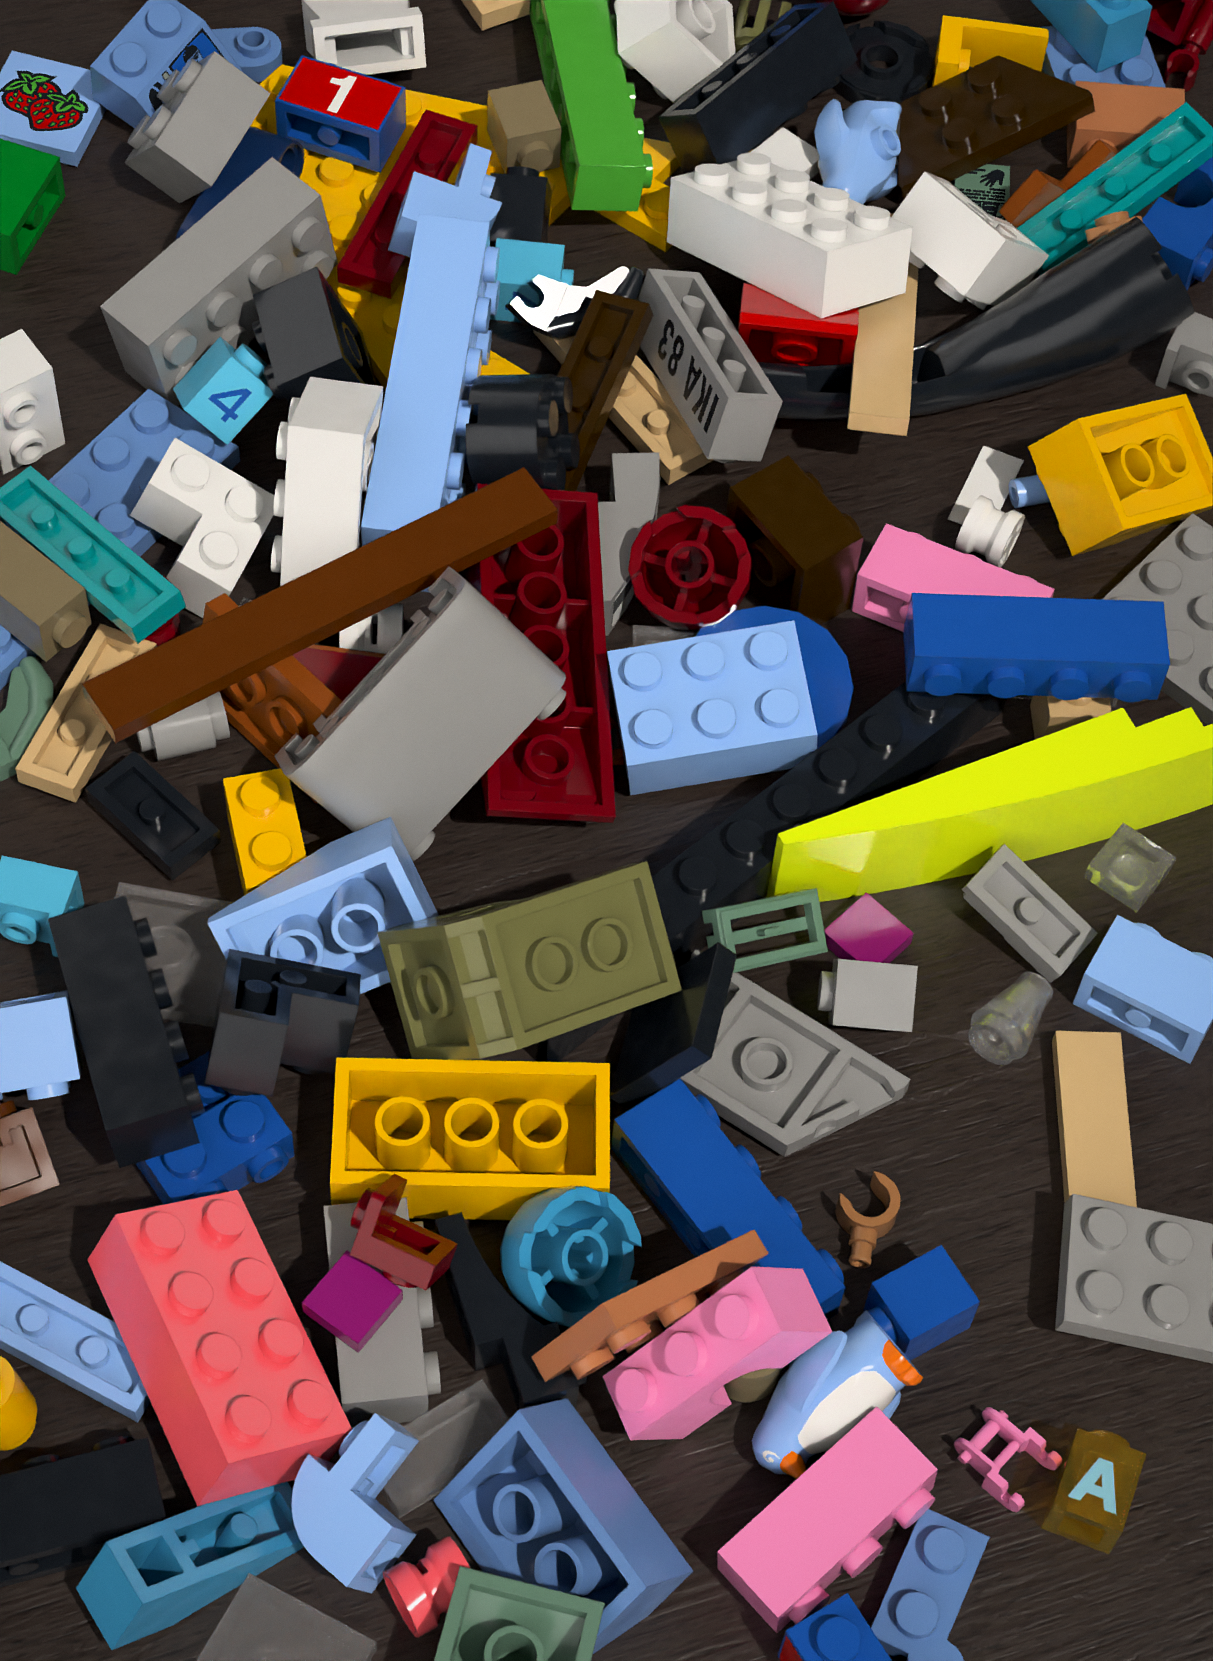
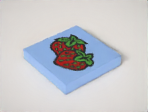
M11 51L0 72V138L60 157V163L77 167L107 110L92 97L90 70Z

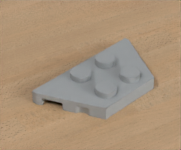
M696 948L694 952L691 954V959L701 954L703 951ZM737 972L732 974L712 1059L680 1077L694 1096L697 1094L705 1096L720 1117L784 1157L902 1099L908 1090L911 1080Z

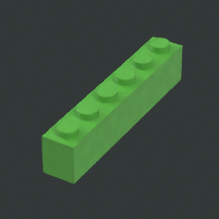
M530 0V17L545 88L561 125L560 158L571 210L638 211L642 188H650L652 183L653 163L651 155L643 153L642 118H635L634 115L635 87L633 83L626 82L627 66L624 65L618 54L616 14H610L611 0Z

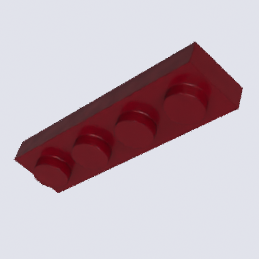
M430 110L424 111L337 266L339 283L392 299L409 267L410 257L390 251L388 248L400 206L412 175L415 171L454 185L470 143L474 145L477 143L478 125Z

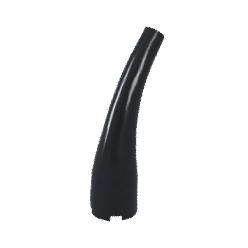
M1135 217L1049 269L998 305L955 330L915 346L913 352L910 417L963 408L1057 383L1106 365L1156 340L1194 314V308L1178 273L1172 276L1167 264L1158 253L1162 247L1154 235L1139 218ZM758 362L783 401L777 418L820 422L848 421L852 363L800 366L799 364Z

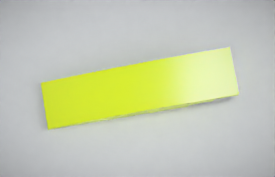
M1192 707L1135 727L1124 708H1120L778 833L766 897L817 888L819 902L862 896L866 892L873 894L977 873L1003 844L1009 847L1024 862L1122 835L1213 805V724L1204 727Z

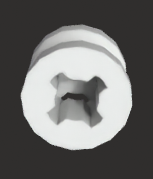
M980 495L973 503L962 524L955 549L967 554L975 551L985 556L987 563L1001 568L1017 541L1025 515L1015 510L1007 513L994 507L991 499Z

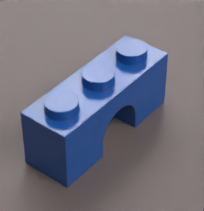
M1213 157L1179 182L1174 201L1185 207L1159 197L1142 219L1143 223L1161 245L1162 249L1158 253L1167 264L1172 276L1178 273L1186 291L1195 279L1204 282L1213 269Z

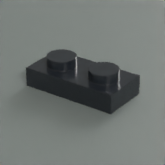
M135 751L86 787L88 802L172 881L221 843L219 829Z

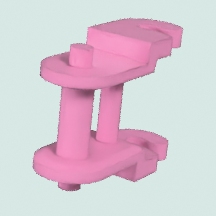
M986 1407L982 1411V1417L986 1423L970 1441L959 1437L954 1442V1447L959 1454L958 1459L961 1463H969L985 1477L981 1487L1005 1508L1017 1513L1025 1505V1501L1018 1493H1014L1011 1496L1007 1492L1009 1488L1008 1482L998 1474L1004 1464L1016 1451L1020 1453L1024 1450L1049 1470H1056L1062 1464V1458L1056 1451L1048 1454L1045 1451L1046 1440L1031 1427L1023 1433L1007 1419L1008 1415L1004 1411L1000 1410L998 1412L991 1407ZM998 1434L1008 1445L992 1461L981 1450Z

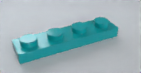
M1187 102L1118 152L1113 158L1020 225L1017 229L1049 255L1037 273L1041 276L1049 269L1088 246L1085 230L1095 228V220L1097 218L1120 211H1128L1129 217H1133L1212 158L1213 127Z
M32 466L27 467L0 487V521L86 589L87 601L137 644L186 607L181 591Z

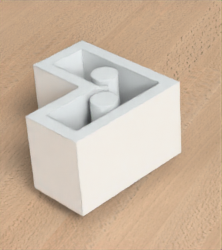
M925 171L892 215V218L913 227L909 262L921 269L925 264L928 265L939 275L934 281L938 288L954 300L962 303L964 299H967L982 310L988 304L992 306L998 305L1028 285L1049 257L1046 252L1011 223L987 214L948 180Z
M174 438L130 516L183 546L166 578L181 591L186 604L185 608L203 618L205 603L223 593L229 596L274 515V495L179 439Z

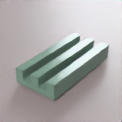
M817 888L702 910L704 924L712 923L714 935L706 937L708 948L719 942L735 954L736 944L808 929L810 941L736 956L733 973L828 952ZM804 905L805 916L732 931L730 922L732 919Z

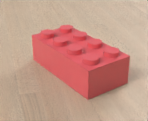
M234 1190L115 1214L87 1261L196 1505L201 1506L295 1480L308 1454L330 1461L340 1448L347 1434L352 1430V1427L239 1191Z

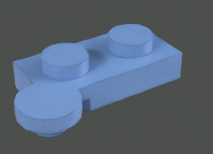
M928 1509L917 1520L871 1627L887 1654L894 1657L902 1655L907 1658L906 1661H964L957 1647L947 1641L986 1548L989 1536L931 1509Z

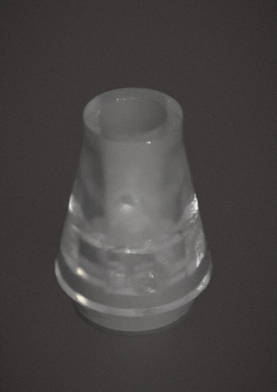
M1024 972L1012 985L974 1012L971 1017V1028L968 1032L969 1042L973 1049L982 1058L997 1065H1007L1013 1060L1024 1057L1028 1052L1044 1010L1053 998V989L1049 982L1037 973Z

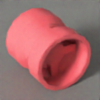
M446 1536L428 1546L425 1557L420 1559L418 1564L414 1565L401 1561L383 1571L385 1584L397 1610L409 1630L417 1638L438 1626L440 1614L443 1612L447 1613L460 1566L470 1568L461 1550L450 1536Z

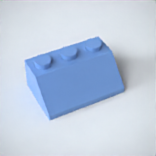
M568 1398L519 1409L433 1500L483 1572L604 1602L605 1605L593 1654L649 1616L693 1572L690 1565Z

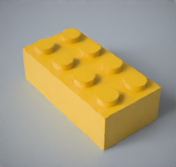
M336 1057L330 1171L332 1205L357 1203L367 1188L376 1190L393 1174L407 1179L402 1198L407 1197L409 1218L438 1219L462 1212L464 1219L511 1220L524 1202L547 1189L586 1186L597 1191L609 1193L610 1063Z

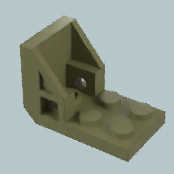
M647 861L631 863L525 899L490 903L402 924L377 932L412 1059H482L516 1051L682 990Z

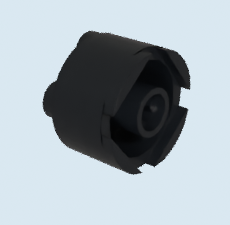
M554 374L478 376L471 387L468 405L479 404L477 423H466L465 435L468 467L475 488L477 483L491 484L521 468H525L540 488L564 490L566 470L577 469L580 458L578 435L576 433H569L567 413H570L573 404V388L570 378L556 377Z

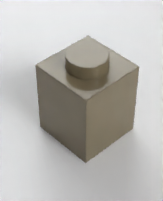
M542 80L488 90L487 131L504 174L506 168L514 166L528 167L539 172L559 168L561 125Z

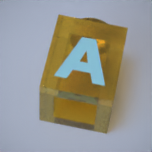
M1078 1428L1065 1452L1041 1528L1110 1554L1123 1532L1146 1453L1130 1448L1129 1442L1115 1433L1105 1430H1092L1088 1432Z

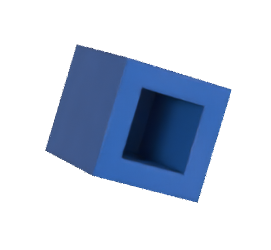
M940 1245L872 1282L864 1311L866 1310L911 1361L970 1328L980 1301L943 1246Z

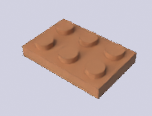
M755 1229L602 1303L531 1358L545 1382L570 1369L573 1371L576 1379L579 1380L611 1362L615 1358L613 1356L614 1353L626 1349L627 1353L630 1354L645 1346L664 1331L661 1324H663L664 1328L673 1325L707 1300L709 1296L722 1289L769 1253Z

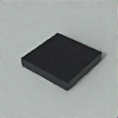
M719 942L676 969L681 991L632 1009L610 1090V1098L626 1109L633 1107L712 1059L736 962V954Z

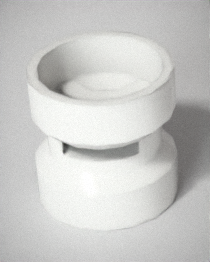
M394 604L340 631L339 648L387 654L404 635V605ZM373 624H377V644H373Z

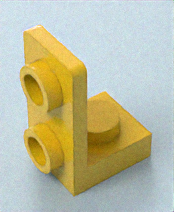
M943 15L935 54L932 87L968 70L969 67H974L997 55L1041 72L1049 40V31L1045 28Z

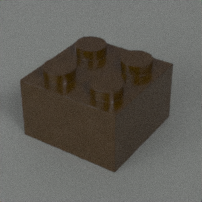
M787 455L731 486L726 517L732 520L736 525V529L746 541L752 561L748 592L760 606L800 612L819 625L850 608L863 536L855 520L849 514L841 513L826 497L816 477L809 472H804Z

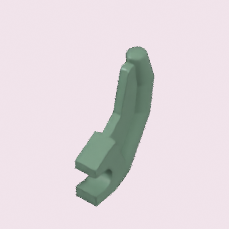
M33 656L23 658L20 661L19 667L11 671L6 708L0 713V782L16 774V766L53 705V682L39 659Z

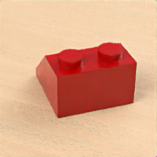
M743 283L738 333L757 362L799 364L800 366L839 365L852 362L858 335L859 307L825 318H819L752 284Z

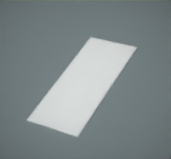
M983 445L948 520L962 525L970 508L980 495L991 499L994 507L1001 510L1009 493V481L1016 479L1024 460Z

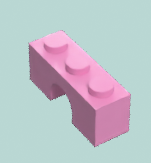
M751 1266L605 1374L603 1379L630 1440L684 1439L732 1404L723 1385L752 1371L766 1368H783L833 1331L803 1269Z

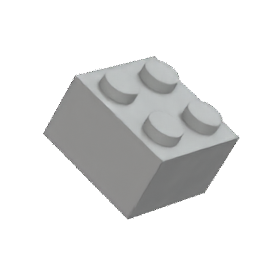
M215 51L199 62L190 59L181 71L175 69L160 88L157 97L163 101V104L155 111L152 117L145 115L131 133L127 143L133 146L134 149L125 161V164L178 203H181L212 187L271 93Z

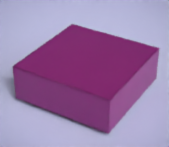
M867 892L824 929L827 948L840 959L890 963L911 944L914 935L908 927Z
M346 1250L304 1299L302 1309L303 1313L359 1353L402 1302L403 1290L365 1262L351 1256L350 1252Z

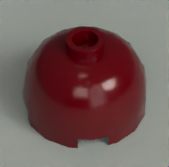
M683 505L677 507V511L664 514L653 523L649 521L642 527L631 546L628 571L637 600L652 618L675 630L697 632L703 627L720 623L738 609L749 590L752 561L745 539L738 532L736 525L730 518L709 507Z

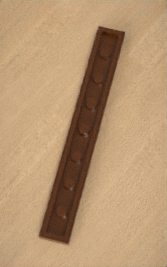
M521 468L82 683L84 697L115 743L430 587L449 566L458 573L556 524L558 509L525 468Z

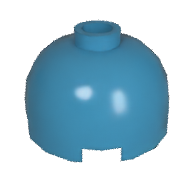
M569 1186L543 1190L524 1202L507 1224L500 1247L501 1271L513 1298L529 1314L552 1323L557 1322L560 1326L571 1327L602 1303L637 1286L638 1280H631L630 1277L634 1266V1246L642 1247L641 1235L632 1213L611 1193L597 1191L586 1186Z

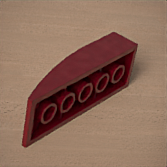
M477 483L475 491L489 484ZM542 489L558 509L557 523L466 568V580L566 674L565 682L561 687L566 691V696L560 706L544 720H539L536 717L481 777L486 816L613 823L616 818L598 494Z

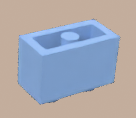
M1117 915L1083 975L1073 1005L1191 1064L1213 1022V958L1200 952H1191L1163 938L1158 931L1146 924L1133 923Z

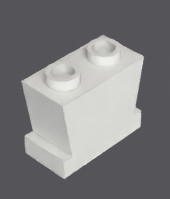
M301 0L306 49L314 59L332 63L365 75L426 67L422 13L419 7L410 8L409 0Z

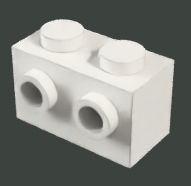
M22 329L0 339V471L4 475L22 465L36 462L44 454L65 444L53 368Z

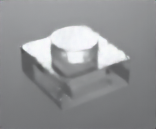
M1122 823L1089 863L1084 878L1135 912H1138L1171 871L1176 857L1127 824Z

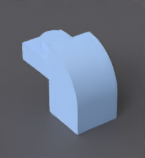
M470 143L454 185L414 171L400 206L388 250L411 257L419 213L490 222L491 230L502 202L490 198L495 177L486 174L492 151Z
M374 1413L369 1421L359 1423L347 1434L339 1448V1455L341 1457L336 1464L308 1454L298 1471L292 1492L293 1522L298 1537L306 1550L346 1587L371 1594L382 1581L383 1571L395 1564L416 1536L412 1530L375 1498L419 1442L402 1425Z

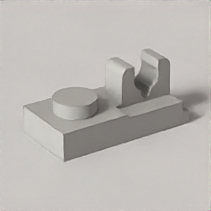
M1005 844L991 856L961 889L964 892L963 898L1000 932L1004 939L1049 983L1060 977L1098 934Z

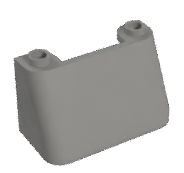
M450 566L428 589L435 597L428 606V609L432 611L427 617L420 609L410 618L414 622L413 626L327 719L321 714L313 723L320 734L316 737L310 734L303 739L295 733L274 756L285 776L353 832L391 817L412 861L418 859L429 848L436 835L432 831L436 825L536 717L539 720L546 719L560 706L566 696V691L561 688L565 682L566 674L478 590Z

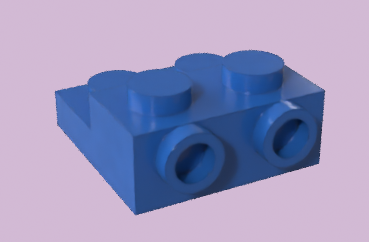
M209 1052L178 1069L180 1077L191 1073L194 1074L205 1113L193 1116L200 1143L136 1163L163 1204L239 1190L253 1181L256 1183L266 1182L278 1175L286 1167L289 1159L294 1157L292 1132L265 1095L256 1093L248 1096L234 1095L224 1091L221 1087L204 1084Z

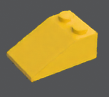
M1187 394L1078 418L1028 446L1036 466L1038 478L1044 485L1057 517L1060 532L1066 539L1072 556L1108 547L1188 518L1192 513L1196 515L1213 509V457Z

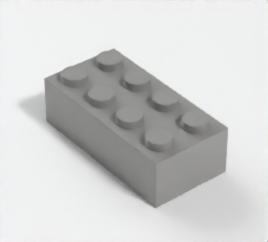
M271 157L106 300L100 307L125 372L147 390L151 389L175 406H178L180 402L173 388L219 337H222L236 350L242 343L248 346L250 341L255 338L252 322L258 320L259 317L253 298L254 294L315 267H318L325 279H327L332 269L338 264L321 195Z

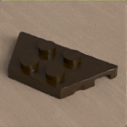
M997 55L902 101L899 135L901 152L898 163V186L902 200L906 198L924 171L950 182L1095 112L1093 95L1087 89Z

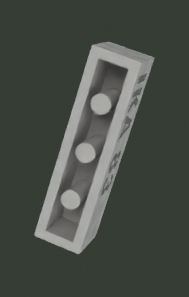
M648 268L638 301L649 303L654 316L640 345L642 351L707 459H713L721 463H733L736 460L761 462L781 408L782 399L700 272Z

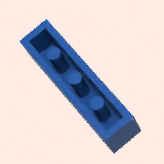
M912 593L903 629L907 692H928L935 696L967 693L991 694L998 698L1028 695L1054 696L1061 700H1075L1081 697L1117 698L1123 702H1138L1144 699L1157 700L1170 666L1164 602Z
M681 1078L614 1119L611 1149L695 1258L755 1229L769 1254L753 1266L803 1269L826 1319L829 1320L838 1313L845 1290L843 1284L844 1276L838 1263L825 1249L820 1248L816 1250L802 1232V1223L796 1210L784 1197L778 1196L775 1198L761 1181V1172L754 1157L744 1146L738 1144L734 1147L720 1129L719 1116L705 1096L702 1094L694 1096Z

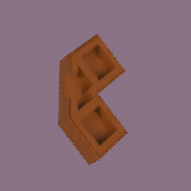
M1100 139L1097 140L1061 181L1038 169L1034 170L1003 204L999 211L1000 214L1009 223L1018 228L1094 170L1117 155L1120 150Z

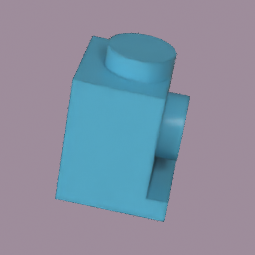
M2 855L0 860V933L5 938L21 944H32L36 941L49 943L52 955L58 957L48 919L84 907L85 903L78 871Z

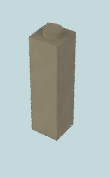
M0 521V625L47 662L61 649L75 645L91 625L86 589Z

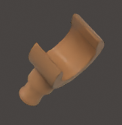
M878 1171L873 1172L870 1188L875 1196L883 1202L886 1209L883 1214L876 1217H867L859 1214L842 1193H839L836 1204L837 1220L844 1231L850 1235L849 1245L852 1248L849 1263L856 1268H868L871 1265L872 1250L876 1248L877 1239L886 1235L891 1230L900 1207V1193L896 1184L888 1176Z

